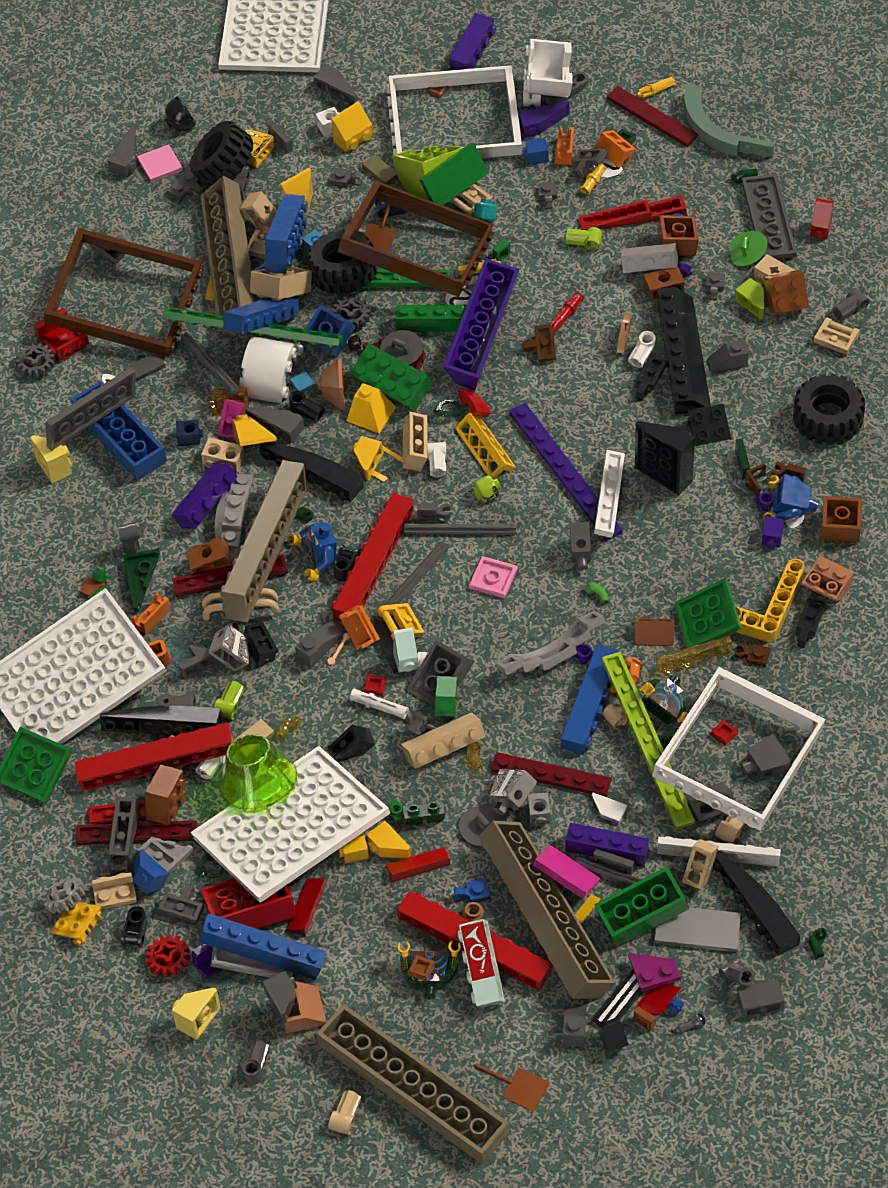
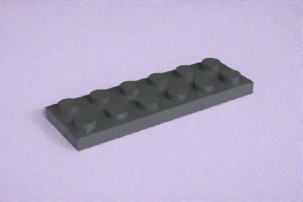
M777 174L742 178V186L753 229L762 233L767 239V250L761 260L767 254L777 260L797 257V250Z
M130 367L120 372L113 379L106 381L99 388L92 390L85 397L78 399L71 406L50 417L46 421L47 447L51 451L134 398L135 370Z

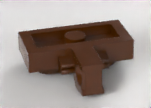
M553 325L534 326L535 337H531L530 341L522 342L524 352L533 351V354L538 356V362L557 360Z

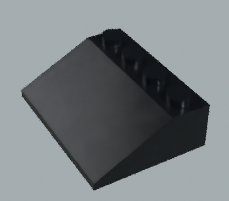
M637 421L635 428L634 468L679 496L693 482L695 437L690 432L679 427Z

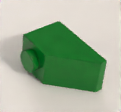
M437 676L435 716H456L457 677Z

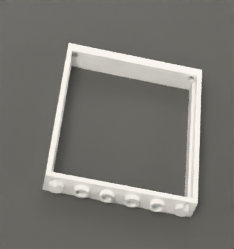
M512 65L389 76V83H386L387 94H391V96H388V107L392 106V109H389L390 120H393L390 123L391 133H395V136H392V146H396V149H393V154L402 152L396 91L505 81L513 142L477 145L476 148L481 158L522 155Z
M719 667L656 762L652 776L660 782H665L676 790L682 791L694 799L700 800L712 808L718 809L730 817L761 831L822 732L825 719ZM717 687L811 732V735L762 814L666 767Z

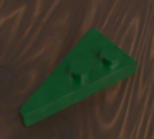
M159 548L123 555L134 613L140 611L160 556Z

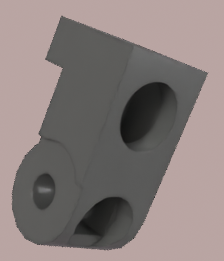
M186 691V696L163 694L158 698V706H196L194 691Z

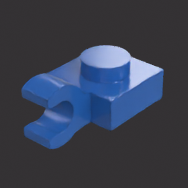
M486 879L466 882V888H453L455 902L469 899L471 903L490 899Z

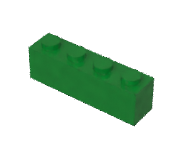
M396 305V331L457 332L467 305Z

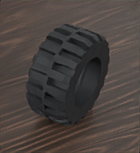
M232 121L218 123L204 135V138L199 141L198 146L194 149L189 164L191 173L208 187L213 185L222 176L234 180L242 172L243 167L246 166L248 159L252 155L251 152L254 145L252 137Z
M343 229L337 232L331 231L328 235L320 236V239L315 240L313 246L311 245L307 254L313 283L322 291L326 290L330 294L336 293L341 295L342 293L349 294L351 291H359L361 287H366L377 273V266L338 252L341 238L345 233ZM358 231L353 240L374 248L370 238Z
M821 374L820 377L814 376L810 378V381H805L802 387H799L796 391L793 409L794 424L797 429L799 428V432L803 436L807 435V439L810 441L815 439L818 444H822V442H827V445H833V442L841 444L844 442V439L848 441L853 438V435H857L862 427L865 398L861 389L858 386L855 387V383L851 380L847 381L846 377H837L836 374H831V376H826V374ZM822 403H832L844 409V412L837 415H825L815 410L814 407Z

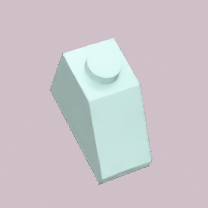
M413 627L393 631V654L399 672H409L418 669V655Z

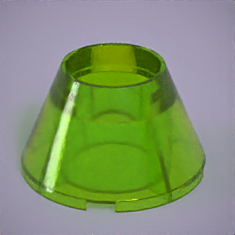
M258 734L244 735L234 740L227 749L219 785L220 794L225 803L235 810L241 812L268 810V806L277 802L281 804L292 794L298 782V772L293 761L264 736Z

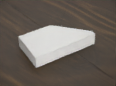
M592 793V800L598 809L600 817L620 824L627 810V805Z

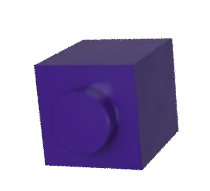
M765 517L761 545H766L769 548L781 546L784 519Z

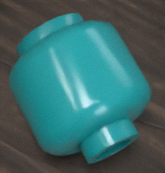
M481 199V202H477L474 205L473 217L488 223L494 222L496 220L497 205L491 203L492 200Z

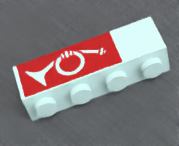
M480 919L460 924L458 938L464 946L462 957L469 969L466 975L469 984L472 983L473 992H471L473 1004L483 1008L504 1003L505 999L488 921Z

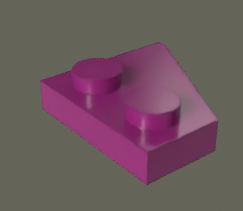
M634 953L628 954L629 962L641 992L681 980V975L674 959Z

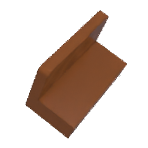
M635 618V644L673 645L674 619Z

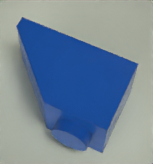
M143 849L139 850L132 864L133 882L146 894L161 890L170 873Z

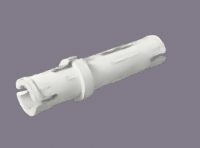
M353 689L350 694V701L363 704L369 709L370 707L402 719H405L409 710L408 707L376 697L373 693L367 694Z

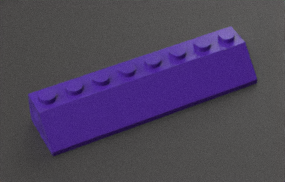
M485 258L443 367L458 385L476 390L515 287L519 269Z

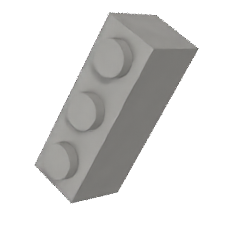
M676 243L623 249L621 254L623 273L676 268L678 263Z

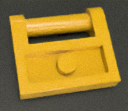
M408 603L383 605L378 608L377 612L380 617H383L391 631L392 639L393 631L398 630L390 614L393 615L400 629L413 627L415 638L422 637L424 634V630Z

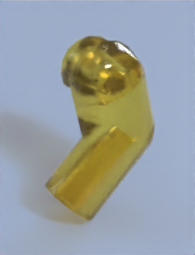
M294 716L284 719L275 735L276 738L284 740L289 731L300 727L302 723L301 718Z
M473 742L467 747L466 759L479 771L485 766V763L478 758L480 744Z

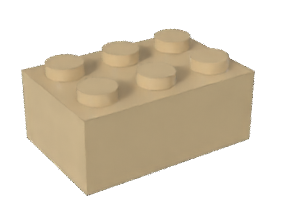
M293 266L288 267L286 274L265 272V269L251 271L250 293L257 294L259 298L270 297L273 301H282L283 298L292 299L293 296H303L304 293L311 292L312 271Z

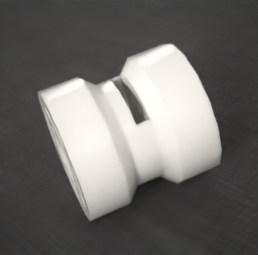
M526 90L523 91V107H529L530 105L541 107V95L527 94Z

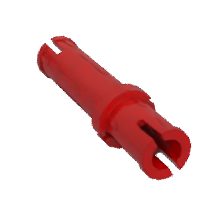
M575 292L571 299L563 304L561 311L551 321L550 324L553 325L554 335L569 316L576 312V308L584 300L582 294L578 297L580 292Z

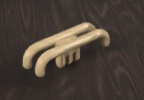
M263 588L260 596H269L271 599H258L255 607H270L273 613H278L277 593L272 589ZM221 592L211 593L202 600V607L204 609L202 616L204 620H209L212 612L225 611L222 609L223 603L210 605L212 601L223 600V597L220 595Z

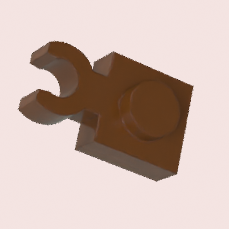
M737 643V649L743 652H735V658H747V663L766 667L771 648L751 644V647L748 648L745 644Z

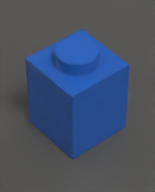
M545 138L525 141V148H522V154L524 159L527 158L528 164L549 161V150Z

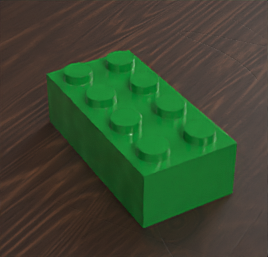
M368 343L349 373L357 382L379 389L388 399L411 412L416 411L433 384L428 375Z
M667 866L594 904L616 947L689 909L685 896Z

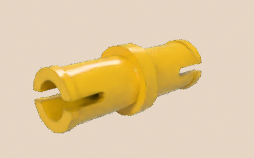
M602 163L596 165L593 171L588 173L586 181L580 187L581 193L589 195L593 187L598 185L600 177L606 171L605 165Z

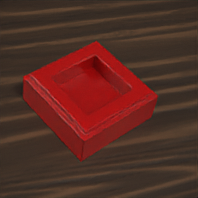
M367 675L364 693L384 696L386 677Z
M722 720L710 732L711 736L725 746L738 734V730L725 720Z

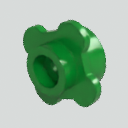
M103 569L89 570L93 572L92 579L103 583L106 582L107 578L111 579L110 576L106 575L107 571Z
M393 800L389 807L390 814L387 817L396 822L401 821L404 817L403 806L406 805H401L397 800Z

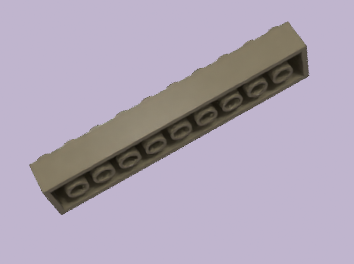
M222 176L200 195L216 315L224 316L225 311L255 302V294L250 293L251 266L244 216L240 209L242 202L239 183ZM221 330L231 336H236L238 334L231 331Z
M283 460L280 467L276 469L275 478L270 482L269 491L264 495L263 504L258 508L257 517L252 521L251 530L246 534L245 543L240 547L239 556L235 558L233 563V569L227 575V582L221 588L220 595L223 597L222 609L225 610L226 619L247 623L297 510L306 494L307 487L303 463Z
M492 821L480 834L479 838L483 843V847L489 853L493 864L500 872L501 878L511 891V895L518 903L521 912L529 922L530 928L536 934L540 945L547 953L548 959L554 965L559 978L565 984L569 995L573 999L602 998L615 982L555 880L532 865L539 856V853L521 822Z
M345 1004L317 1032V1041L320 1047L482 1165L508 1136L509 1122Z

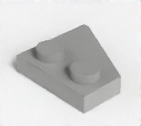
M155 837L148 839L137 850L139 852V850L143 849L170 874L194 852L191 845H187V847L176 845V842L163 841Z

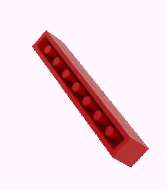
M392 493L390 499L386 500L384 511L379 513L375 528H371L369 539L362 546V553L356 557L353 570L348 572L345 585L340 587L339 596L331 605L334 619L340 620L339 615L357 605H362L364 608L404 530V524L408 523L414 511V499Z
M229 723L217 724L213 727L201 728L193 732L181 733L174 737L161 738L158 741L142 743L138 746L122 748L118 751L75 761L77 781L82 791L156 773L160 765L177 768L236 753L233 732Z
M410 890L397 908L398 919L448 945L453 941L452 947L456 949L459 948L458 944L460 942L458 938L459 925L473 921L466 920L457 912L449 911L438 902H431L422 894H415ZM490 930L498 970L540 991L552 973V963L547 958L539 957L528 948H521L515 945L512 940L502 938ZM461 943L462 949L460 951H464L463 943Z

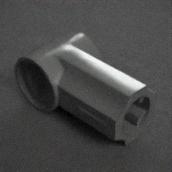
M854 288L847 294L844 300L832 307V311L839 320H843L858 310L860 312V309L866 308L869 305L870 299L857 288Z
M136 522L117 526L124 552L129 554L136 553L140 549L138 541L140 538Z
M738 958L719 968V974L721 978L724 977L726 979L727 985L735 982L740 985L749 986L753 983V978L755 977L753 970L744 967Z
M252 1041L246 1061L242 1064L243 1079L249 1085H256L262 1079V1071L270 1046L264 1041Z

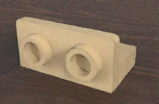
M119 873L116 876L100 877L91 881L95 903L101 907L100 910L137 903L132 873Z

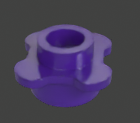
M678 262L677 266L681 274L687 276L688 273H693L690 272L692 266Z
M764 492L755 499V503L759 504L761 510L766 512L769 508L774 507V496L770 492Z
M582 644L577 647V654L573 655V657L578 658L581 664H587L588 660L592 658L594 651H592L589 645Z

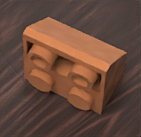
M819 556L801 585L834 601H838L844 598L852 586L854 571Z
M296 982V998L288 1020L284 1023L286 1034L326 1024L318 986Z

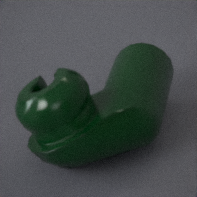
M746 169L734 172L731 175V179L735 183H741L744 177L758 176L757 169Z
M300 507L294 520L298 518L304 521H311L314 513L310 509Z
M824 928L815 930L808 941L815 958L825 955L821 947L827 936V931Z

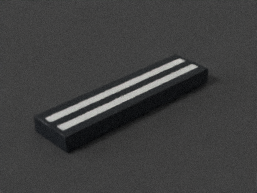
M633 969L593 1018V1022L600 1027H603L602 1022L613 1018L615 1022L620 1021L642 992Z

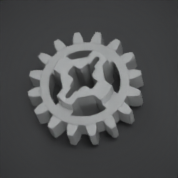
M68 876L64 880L60 879L58 884L53 883L47 889L48 893L43 895L44 899L42 901L47 910L51 911L52 914L56 911L58 913L64 910L68 911L70 906L75 907L81 901L80 897L85 895L84 891L86 888L80 878L77 879L74 876L71 879Z

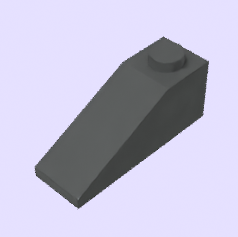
M325 64L314 76V87L349 105L357 102V94L336 68Z
M131 126L108 159L109 172L128 178L130 173L135 171L137 147L135 126Z
M247 407L245 409L248 417L253 418L271 433L290 443L304 430L303 418L289 410Z
M332 620L308 633L295 646L296 658L312 668L343 637V634L347 633L345 627L339 622Z
M116 797L109 855L129 857L140 812V804L137 798Z

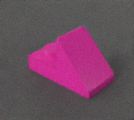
M229 399L224 400L218 436L235 440L232 419H237L236 416L242 415L244 403Z

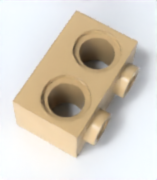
M209 437L201 454L202 463L208 468L213 463H228L233 471L238 473L245 458L244 446Z

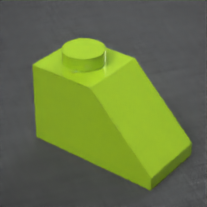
M749 278L735 289V301L759 319H763V287L760 283Z

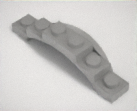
M236 474L238 477L231 484L230 490L223 494L216 510L215 538L221 537L229 544L232 563L239 556L243 519L254 477L249 474Z
M594 610L585 616L579 617L565 633L550 644L525 654L511 653L506 658L496 662L497 668L506 675L515 673L517 669H521L525 673L535 670L536 667H540L544 671L552 669L556 664L569 660L571 656L577 654L575 646L582 645L591 638L589 631L596 630L605 623L604 616Z

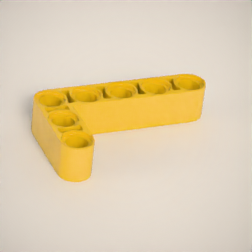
M792 559L787 563L765 615L736 607L742 629L736 631L737 633L765 642L776 640L803 579L804 563L801 560Z

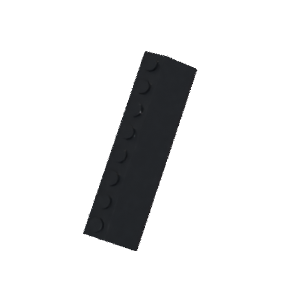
M676 287L658 288L657 305L675 415L687 414L688 410L711 406L693 297Z

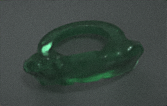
M444 400L437 405L433 412L439 417L454 418L461 416L464 410L461 409L458 402ZM444 404H454L456 408L453 411H444L442 406Z
M208 852L198 860L194 869L196 876L210 879L220 877L225 871L222 866L217 874H210L206 871L203 864L206 861H216Z

